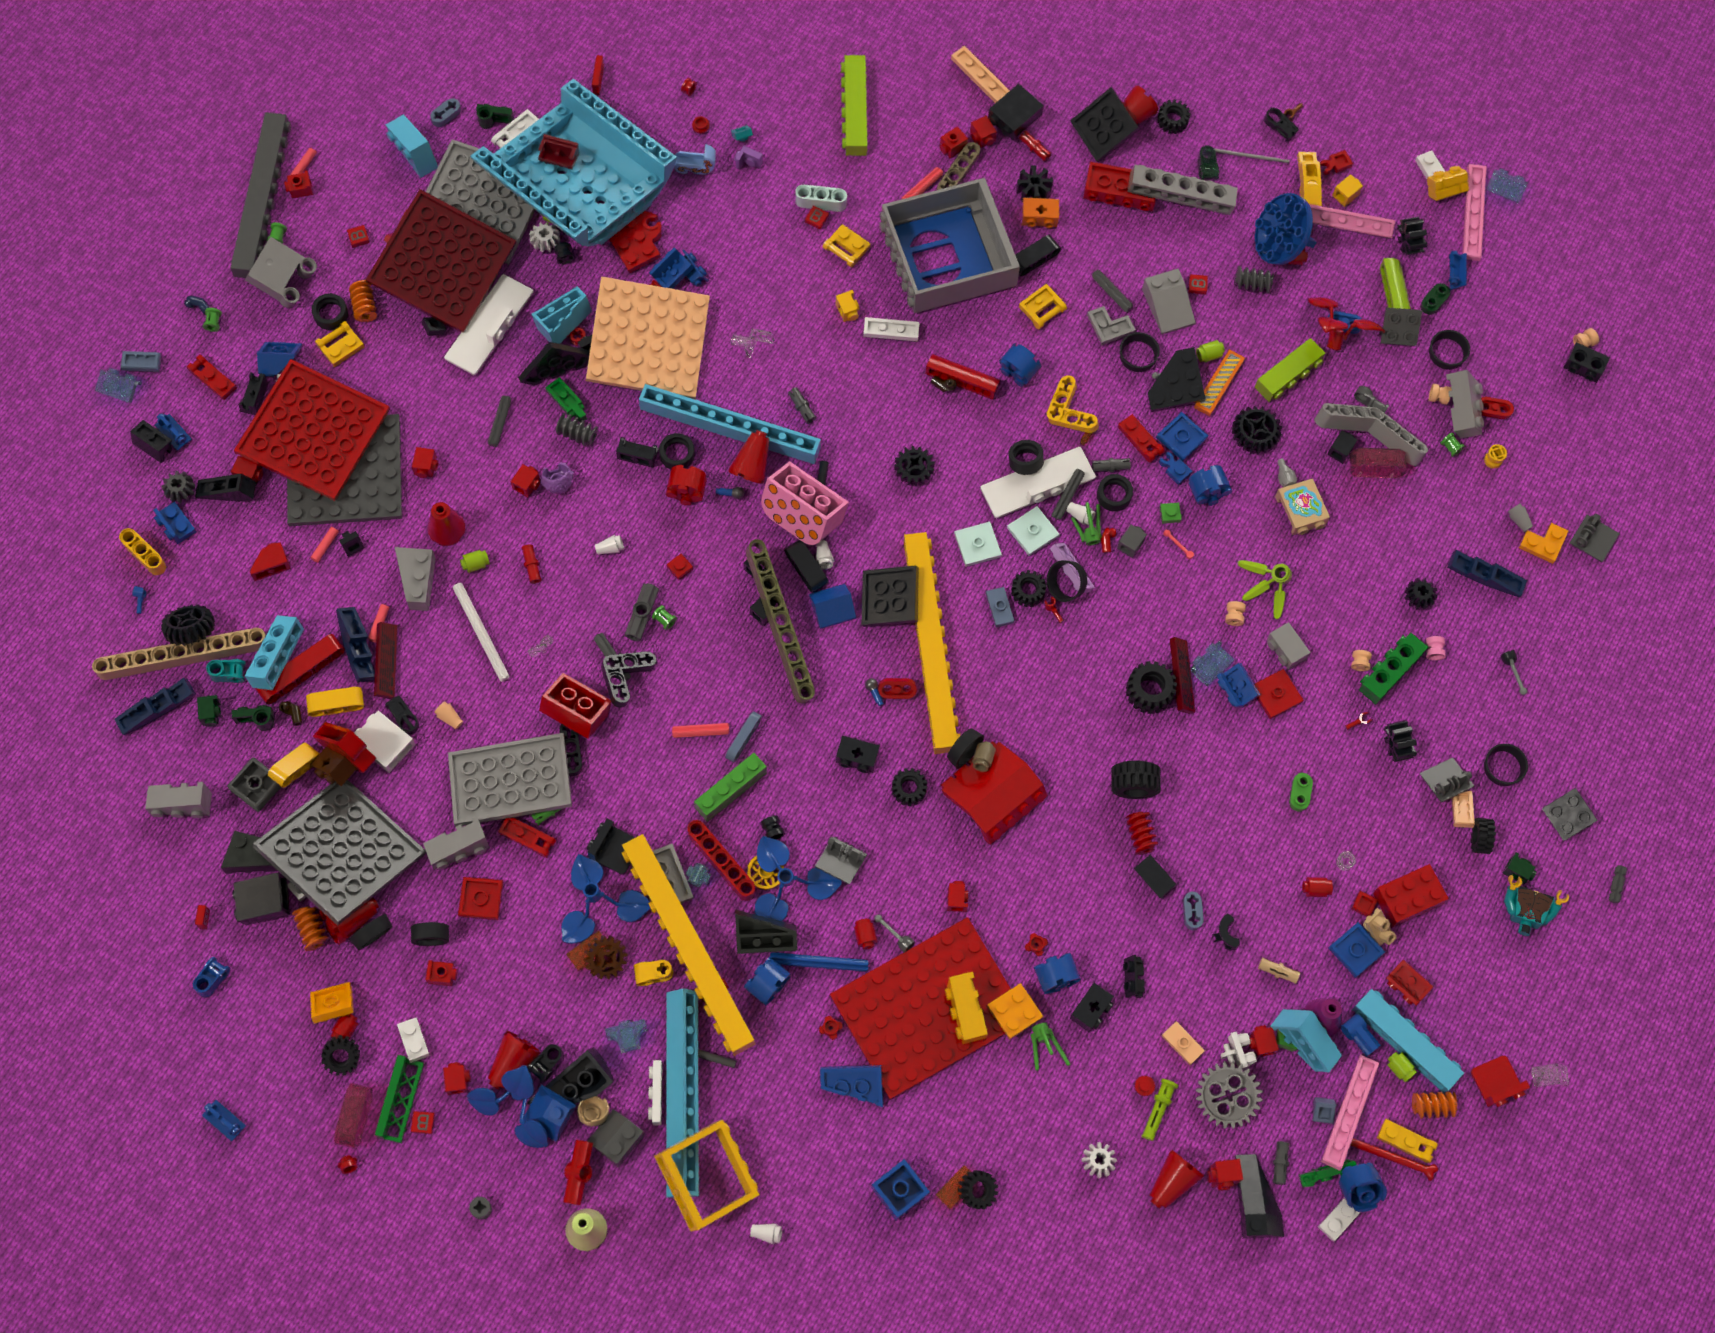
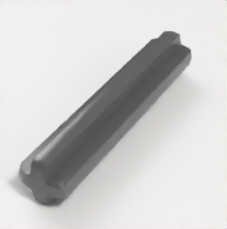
M1099 269L1092 274V278L1125 312L1133 308V304Z
M501 396L488 439L489 446L497 447L511 404L509 396Z
M1076 469L1052 513L1053 518L1060 520L1063 517L1085 475V472Z
M599 633L594 637V641L605 657L617 654L603 633ZM630 673L624 674L626 682L631 678Z

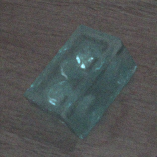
M1495 169L1486 190L1519 203L1528 182H1525V178L1515 175L1513 177L1508 175L1509 172L1504 169Z
M109 367L108 370H101L95 391L132 403L136 386L141 385L142 382L136 380L137 377L127 373L125 376L119 374L120 371Z
M1218 641L1216 644H1210L1205 650L1207 653L1203 656L1199 655L1192 662L1191 672L1207 687L1217 678L1219 673L1224 672L1235 660L1221 647V641Z

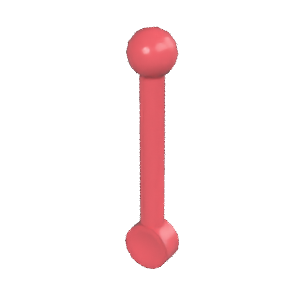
M1164 530V536L1169 537L1183 550L1188 559H1192L1194 553L1188 551L1171 535L1170 530Z

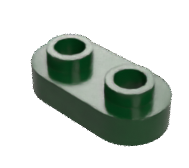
M1442 283L1436 284L1423 298L1420 304L1421 310L1428 315L1435 314L1450 295L1449 287Z

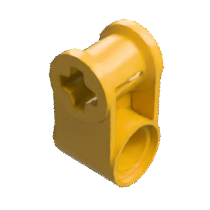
M667 960L634 964L637 986L667 982L673 977V968ZM663 967H666L665 974L661 973Z

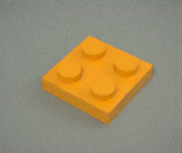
M350 982L310 992L311 1018L313 1023L325 1022L329 1019L354 1013Z
M1021 983L987 1005L1009 1040L1043 1018L1042 1013Z

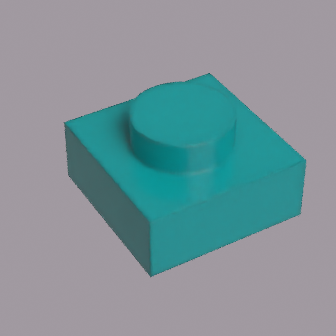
M748 125L731 130L732 137L738 141H745L749 139V136L753 135L752 129Z

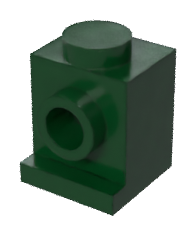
M218 696L197 697L198 719L201 724L206 727H213L219 724L218 717H221L219 705H221V701Z
M1515 852L1510 857L1502 873L1508 877L1512 875L1515 881L1518 880L1519 876L1522 879V885H1524L1528 880H1533L1537 871L1534 870L1535 866L1531 865L1530 861L1519 858V853Z

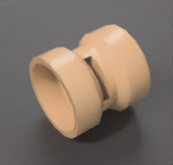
M1589 328L1583 334L1575 335L1573 343L1574 345L1577 342L1586 347H1593L1599 343V336L1593 328Z
M1433 383L1428 400L1430 402L1438 400L1441 404L1447 405L1450 400L1448 391H1451L1452 388L1448 386L1440 387L1439 384Z
M1238 601L1228 602L1226 607L1228 614L1225 617V623L1232 626L1243 625L1245 619L1243 613L1245 612L1246 605Z

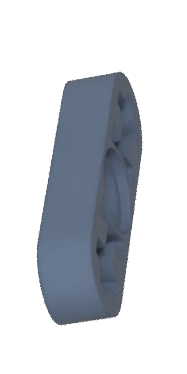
M755 711L750 714L725 756L726 759L733 763L738 759L760 724L762 715Z

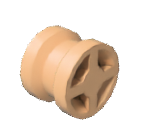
M1365 650L1353 651L1352 657L1354 661L1351 663V668L1357 671L1370 670L1369 660H1371L1372 654Z

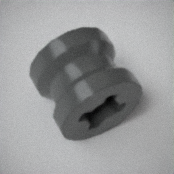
M476 1197L470 1203L469 1209L475 1218L483 1220L490 1216L492 1206L486 1198Z

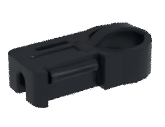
M1270 108L1266 112L1264 122L1273 130L1276 129L1286 139L1285 142H1288L1296 135L1298 127L1280 109ZM1269 114H1276L1279 117V121L1275 122Z
M400 696L394 697L385 704L387 710L389 709L395 717L400 729L406 734L410 735L418 730L419 722L416 716L412 714ZM408 718L415 720L416 724L414 727ZM403 721L407 723L410 730L403 729Z

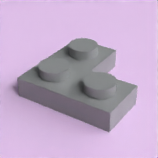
M1104 306L1087 313V317L1101 345L1124 338L1136 331L1128 315L1111 321Z

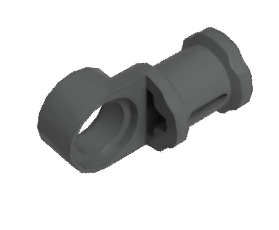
M1359 386L1354 393L1355 399L1367 407L1378 408L1384 413L1389 407V404L1385 405L1373 396V392L1366 386Z

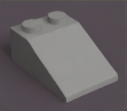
M1179 269L1144 279L1142 291L1161 335L1195 325L1187 289Z

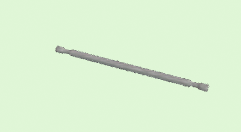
M1205 147V151L1289 163L1287 159L1283 160Z

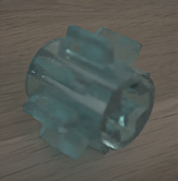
M696 863L694 867L690 865L686 872V876L689 877L688 882L696 887H701L702 884L707 885L711 876L708 873L709 868L700 863Z

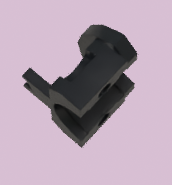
M1226 914L1220 921L1219 933L1212 934V936L1216 938L1214 942L1223 941L1225 949L1229 951L1237 950L1240 946L1239 938H1234L1228 933V927L1232 925L1234 918Z

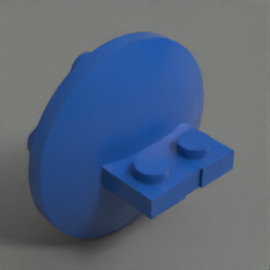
M1293 193L1281 194L1266 203L1264 210L1256 220V251L1265 262L1273 265H1284L1294 260L1306 246L1314 248L1317 242L1310 237L1313 225L1312 210L1309 203L1303 197Z

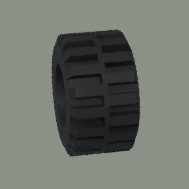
M1147 661L1145 665L1141 663L1138 665V668L1135 667L1126 685V696H1129V703H1134L1133 707L1135 709L1139 707L1142 713L1145 710L1148 711V714H1152L1153 711L1159 713L1161 709L1165 710L1170 705L1176 692L1177 682H1175V675H1171L1172 670L1170 668L1166 670V665L1162 664L1160 666L1158 665L1159 662L1154 661V664ZM1146 680L1154 681L1160 686L1162 692L1157 695L1148 694L1142 689L1141 683Z
M1125 761L1111 768V792L1119 797L1145 799L1156 796L1161 791V768L1154 763L1147 761Z

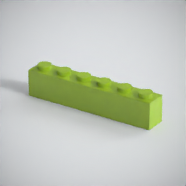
M845 55L844 62H841V73H844V77H841V88H845V92H841V103H845V107H842V118H845V122H842V133H845V138H842V149H846V156H867L866 55Z

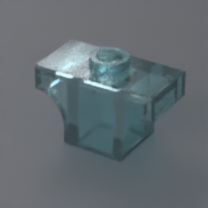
M645 1019L633 1022L625 1020L619 1022L618 1026L605 1029L608 1041L613 1040L617 1042L621 1054L641 1049L640 1037L645 1031H648Z

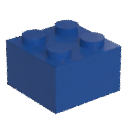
M905 1159L871 1185V1189L896 1221L930 1194V1191Z

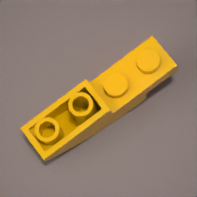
M1298 152L1297 160L1301 183L1299 188L1300 196L1309 204L1322 206L1321 172L1316 152Z

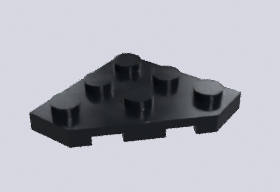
M549 342L519 375L520 383L535 386L540 384L542 379L560 377L566 374L565 371L573 368L576 370L582 369L589 361L590 350Z
M1195 347L1177 350L1148 391L1151 412L1206 401Z

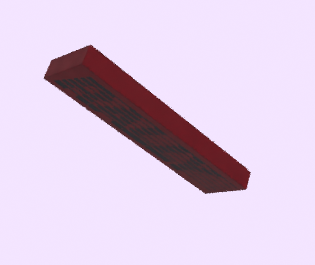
M384 622L377 623L374 696L393 699L395 696L397 625Z
M1173 637L1170 638L1173 675H1175V682H1177L1175 689L1177 710L1192 714L1195 713L1187 640Z

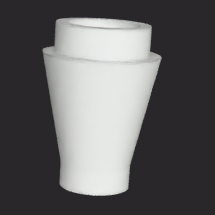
M1070 502L1066 512L1070 513L1083 525H1089L1086 506ZM1090 508L1093 521L1095 517V512L1092 511V508Z
M614 534L604 541L595 544V549L598 555L620 553V550H624L621 536H615Z
M822 540L816 544V561L822 570H827L833 567L834 558L829 549L828 542Z
M753 1224L750 1236L774 1245L781 1241L782 1226L777 1224Z

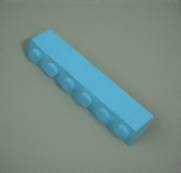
M1369 990L1352 1009L1398 1053L1403 1052L1415 1068L1443 1094L1449 1091L1464 1074L1457 1062L1445 1056L1446 1053L1440 1047H1435L1426 1034L1420 1033L1415 1029L1413 1022L1407 1018L1404 1019L1399 1014V1010L1395 1006L1389 1005L1378 991Z

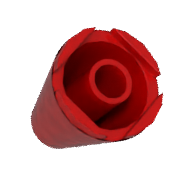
M1138 85L1131 89L1123 103L1136 123L1140 124L1154 116L1158 112L1159 107L1151 95L1149 97L1145 95L1146 90Z
M757 430L756 433L752 432L732 462L728 472L736 476L739 474V476L748 481L763 484L770 439L766 437L767 433Z
M438 502L431 508L427 531L432 541L441 546H451L458 543L464 535L465 522L448 504Z
M371 898L338 926L321 910L320 916L322 921L326 919L327 926L325 927L336 944L341 945L377 914L379 906L375 898Z
M507 1030L490 1070L488 1079L491 1081L489 1084L498 1090L504 1088L501 1079L506 1072L524 1065L528 1067L541 1052L525 1039L517 1037V1034Z
M1171 1150L1151 1190L1150 1196L1152 1199L1150 1201L1159 1209L1162 1206L1167 1208L1198 1183L1204 1175L1175 1151Z

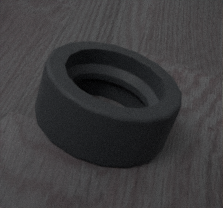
M329 293L319 296L313 302L312 315L316 324L322 329L335 330L341 326L342 322L347 321L348 309L344 300L339 295ZM328 304H335L340 307V314L333 319H322L319 315L320 310Z
M674 433L668 435L660 443V459L664 466L670 470L677 465H684L683 468L689 467L695 457L693 442L684 434ZM676 443L683 444L688 449V455L678 461L671 460L666 455V449Z
M1018 441L1008 451L1009 466L1017 474L1031 475L1038 472L1044 464L1043 448L1035 441ZM1023 453H1032L1037 456L1029 462L1015 459Z
M1119 474L1105 476L1100 481L1097 489L1099 504L1109 511L1118 512L1125 509L1133 495L1131 482ZM1110 484H1117L1125 490L1126 496L1122 501H1111L1104 495L1105 487Z
M439 922L414 924L411 926V943L418 946L449 943V925Z

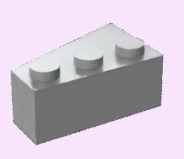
M1468 370L1446 374V379L1451 382L1452 391H1448L1449 397H1453L1454 408H1451L1454 432L1460 438L1481 435L1482 427H1484V420L1481 416V411L1484 408L1481 400V394H1483L1482 384Z
M395 547L409 609L429 611L436 560L433 550Z
M198 782L197 786L189 787L188 783H181V787H172L171 784L148 786L145 809L154 817L171 815L172 817L182 818L183 815H191L193 818H203V816L210 815L212 793L204 782Z
M477 816L472 818V823L464 827L462 824L456 826L457 831L449 834L444 832L423 843L434 870L445 869L450 863L455 861L457 863L463 862L468 856L483 854L486 852V849L490 848Z

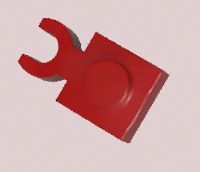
M1346 150L1330 155L1328 160H1322L1320 168L1323 166L1327 167L1323 174L1328 175L1333 169L1336 173L1352 168L1353 162Z

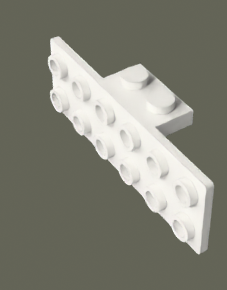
M503 274L478 308L464 333L461 332L444 356L445 360L472 375H476L533 294V289Z
M1077 447L1044 460L1042 468L1036 473L1022 475L1014 472L981 485L980 489L994 517L999 518L1064 492L1076 469L1085 472L1079 485L1094 480L1096 475L1082 448Z

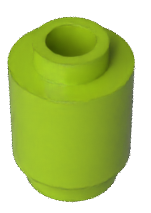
M1218 340L1202 344L1196 349L1198 360L1205 363L1223 357L1225 352L1223 344L1219 343Z
M485 550L462 555L463 559L460 560L463 571L467 570L468 573L490 565Z
M1395 1052L1387 1059L1390 1062L1387 1066L1399 1080L1402 1079L1406 1082L1417 1073L1414 1069L1415 1066L1403 1052L1400 1054Z

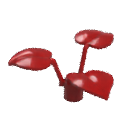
M1325 297L1308 298L1310 304L1330 310V317L1318 318V322L1324 332H1329L1327 347L1330 349L1341 350L1343 340H1347L1349 333L1355 327L1385 333V330L1373 321L1355 319L1347 332L1343 334L1344 331L1342 329H1347L1348 325L1343 321L1333 319V307H1338V303Z

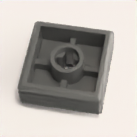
M254 757L227 785L231 792L257 812L281 788L279 784L268 776L270 769ZM254 782H255V783H259V786H258V787H253L252 784H253Z

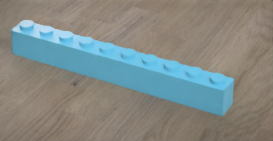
M647 384L644 385L639 398L640 410L741 442H746L752 432L756 433L757 430L767 433L766 437L770 438L768 450L814 465L821 449V439Z
M689 989L667 992L666 1149L698 1132V996L694 990ZM698 1140L671 1155L691 1197L699 1196ZM666 1182V1197L674 1198Z

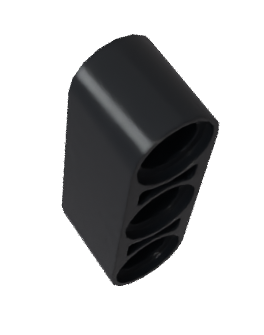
M1050 234L1015 254L1020 266L1019 276H1025L1060 253L1061 247Z
M798 540L784 548L787 558L811 593L829 583L825 573L804 542Z

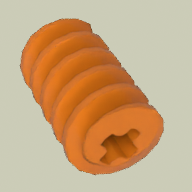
M366 280L356 281L351 284L349 293L354 318L360 322L375 320L377 313L371 284L367 283Z
M308 906L292 912V915L295 916L294 921L298 923L297 929L301 930L299 935L303 938L302 943L306 945L305 951H313L322 947L324 941L328 939V936H321L326 930L318 928L323 922H316L320 914H313V912L318 910L317 907Z
M1430 1092L1428 1095L1421 1093L1419 1096L1418 1093H1413L1414 1115L1418 1113L1420 1119H1423L1424 1113L1427 1114L1428 1119L1431 1118L1432 1112H1434L1436 1118L1440 1117V1112L1443 1113L1444 1118L1448 1117V1112L1451 1113L1452 1117H1455L1457 1111L1456 1094L1454 1092L1452 1094L1450 1092H1445L1444 1094L1437 1092L1435 1095V1093Z

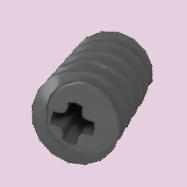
M1238 266L1234 285L1238 284V289L1245 285V290L1252 286V291L1259 287L1261 293L1266 288L1267 294H1269L1274 272L1271 275L1270 271L1267 270L1263 274V270L1260 269L1256 274V269L1252 268L1249 273L1248 267H1245L1242 272L1241 266Z
M563 413L556 425V433L562 434L565 438L569 437L572 441L576 440V443H582L585 447L592 445L597 436L598 427L595 426L591 430V423L585 427L584 420L578 424L579 418L576 417L571 421L572 415L569 414L565 418V413Z

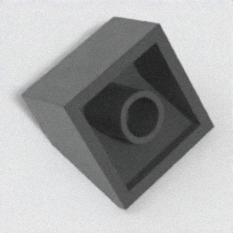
M612 1110L607 1116L606 1121L596 1129L587 1141L593 1142V1148L619 1168L645 1134L629 1119Z

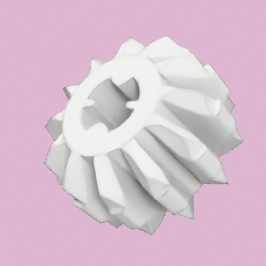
M548 221L545 225L540 222L539 227L533 226V231H530V243L534 245L535 250L540 249L542 253L545 250L551 252V248L560 243V232L554 224L550 226Z
M1098 1142L1096 1148L1093 1144H1090V1151L1084 1150L1083 1153L1087 1157H1083L1081 1161L1088 1163L1083 1167L1084 1170L1092 1169L1089 1173L1090 1176L1097 1172V1178H1101L1103 1172L1107 1177L1109 1176V1170L1114 1171L1115 1167L1111 1163H1116L1117 1159L1110 1157L1115 1151L1111 1150L1108 1152V1144L1102 1149L1101 1142ZM1097 1156L1098 1158H1103L1102 1165H1100V1162L1098 1164L1095 1162Z

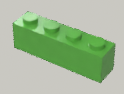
M755 753L751 754L694 801L695 809L707 822L710 821L767 774V766Z

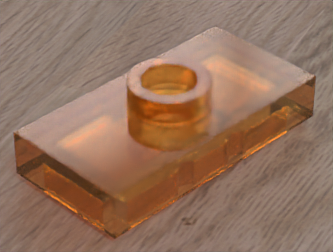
M599 930L566 954L578 971L589 964L583 961L584 958L588 957L584 950H590L587 944L593 945L595 943L594 938L601 940L602 934Z
M965 1165L935 1195L950 1210L960 1200L959 1195L962 1194L958 1192V1188H962V1185H959V1181H964L962 1176L967 1175V1172L970 1171Z

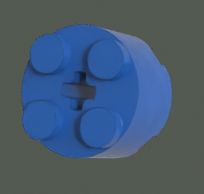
M1016 343L999 360L1002 367L1000 371L1007 377L1011 375L1015 378V383L1020 387L1028 384L1042 366L1039 360L1035 362L1033 359L1035 355L1030 350L1020 344L1016 346Z
M1209 466L1211 470L1204 471L1203 468L1195 472L1188 479L1190 489L1198 505L1206 503L1209 506L1215 505L1219 502L1220 498L1232 493L1222 466Z
M1071 953L1064 954L1059 959L1057 956L1050 957L1045 960L1046 964L1042 963L1034 967L1044 994L1061 991V988H1069L1081 981Z
M769 957L764 964H760L754 971V978L749 979L744 988L767 1006L775 998L774 996L778 991L780 992L786 985L791 974Z
M1372 1163L1359 1164L1353 1167L1347 1166L1342 1170L1339 1187L1350 1208H1354L1357 1212H1367L1377 1208V1203L1381 1200L1383 1202L1386 1199L1387 1189Z

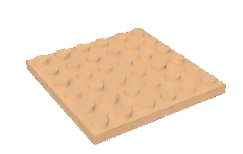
M601 277L585 381L641 391L644 385L647 384L695 399L710 296Z

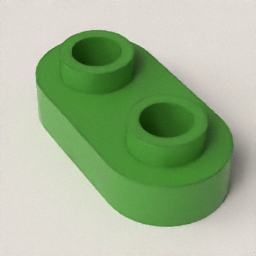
M1306 773L1297 774L1292 781L1289 804L1297 812L1306 810L1310 804L1313 780ZM1301 779L1306 781L1305 785L1301 784ZM1297 798H1302L1303 803L1298 802Z

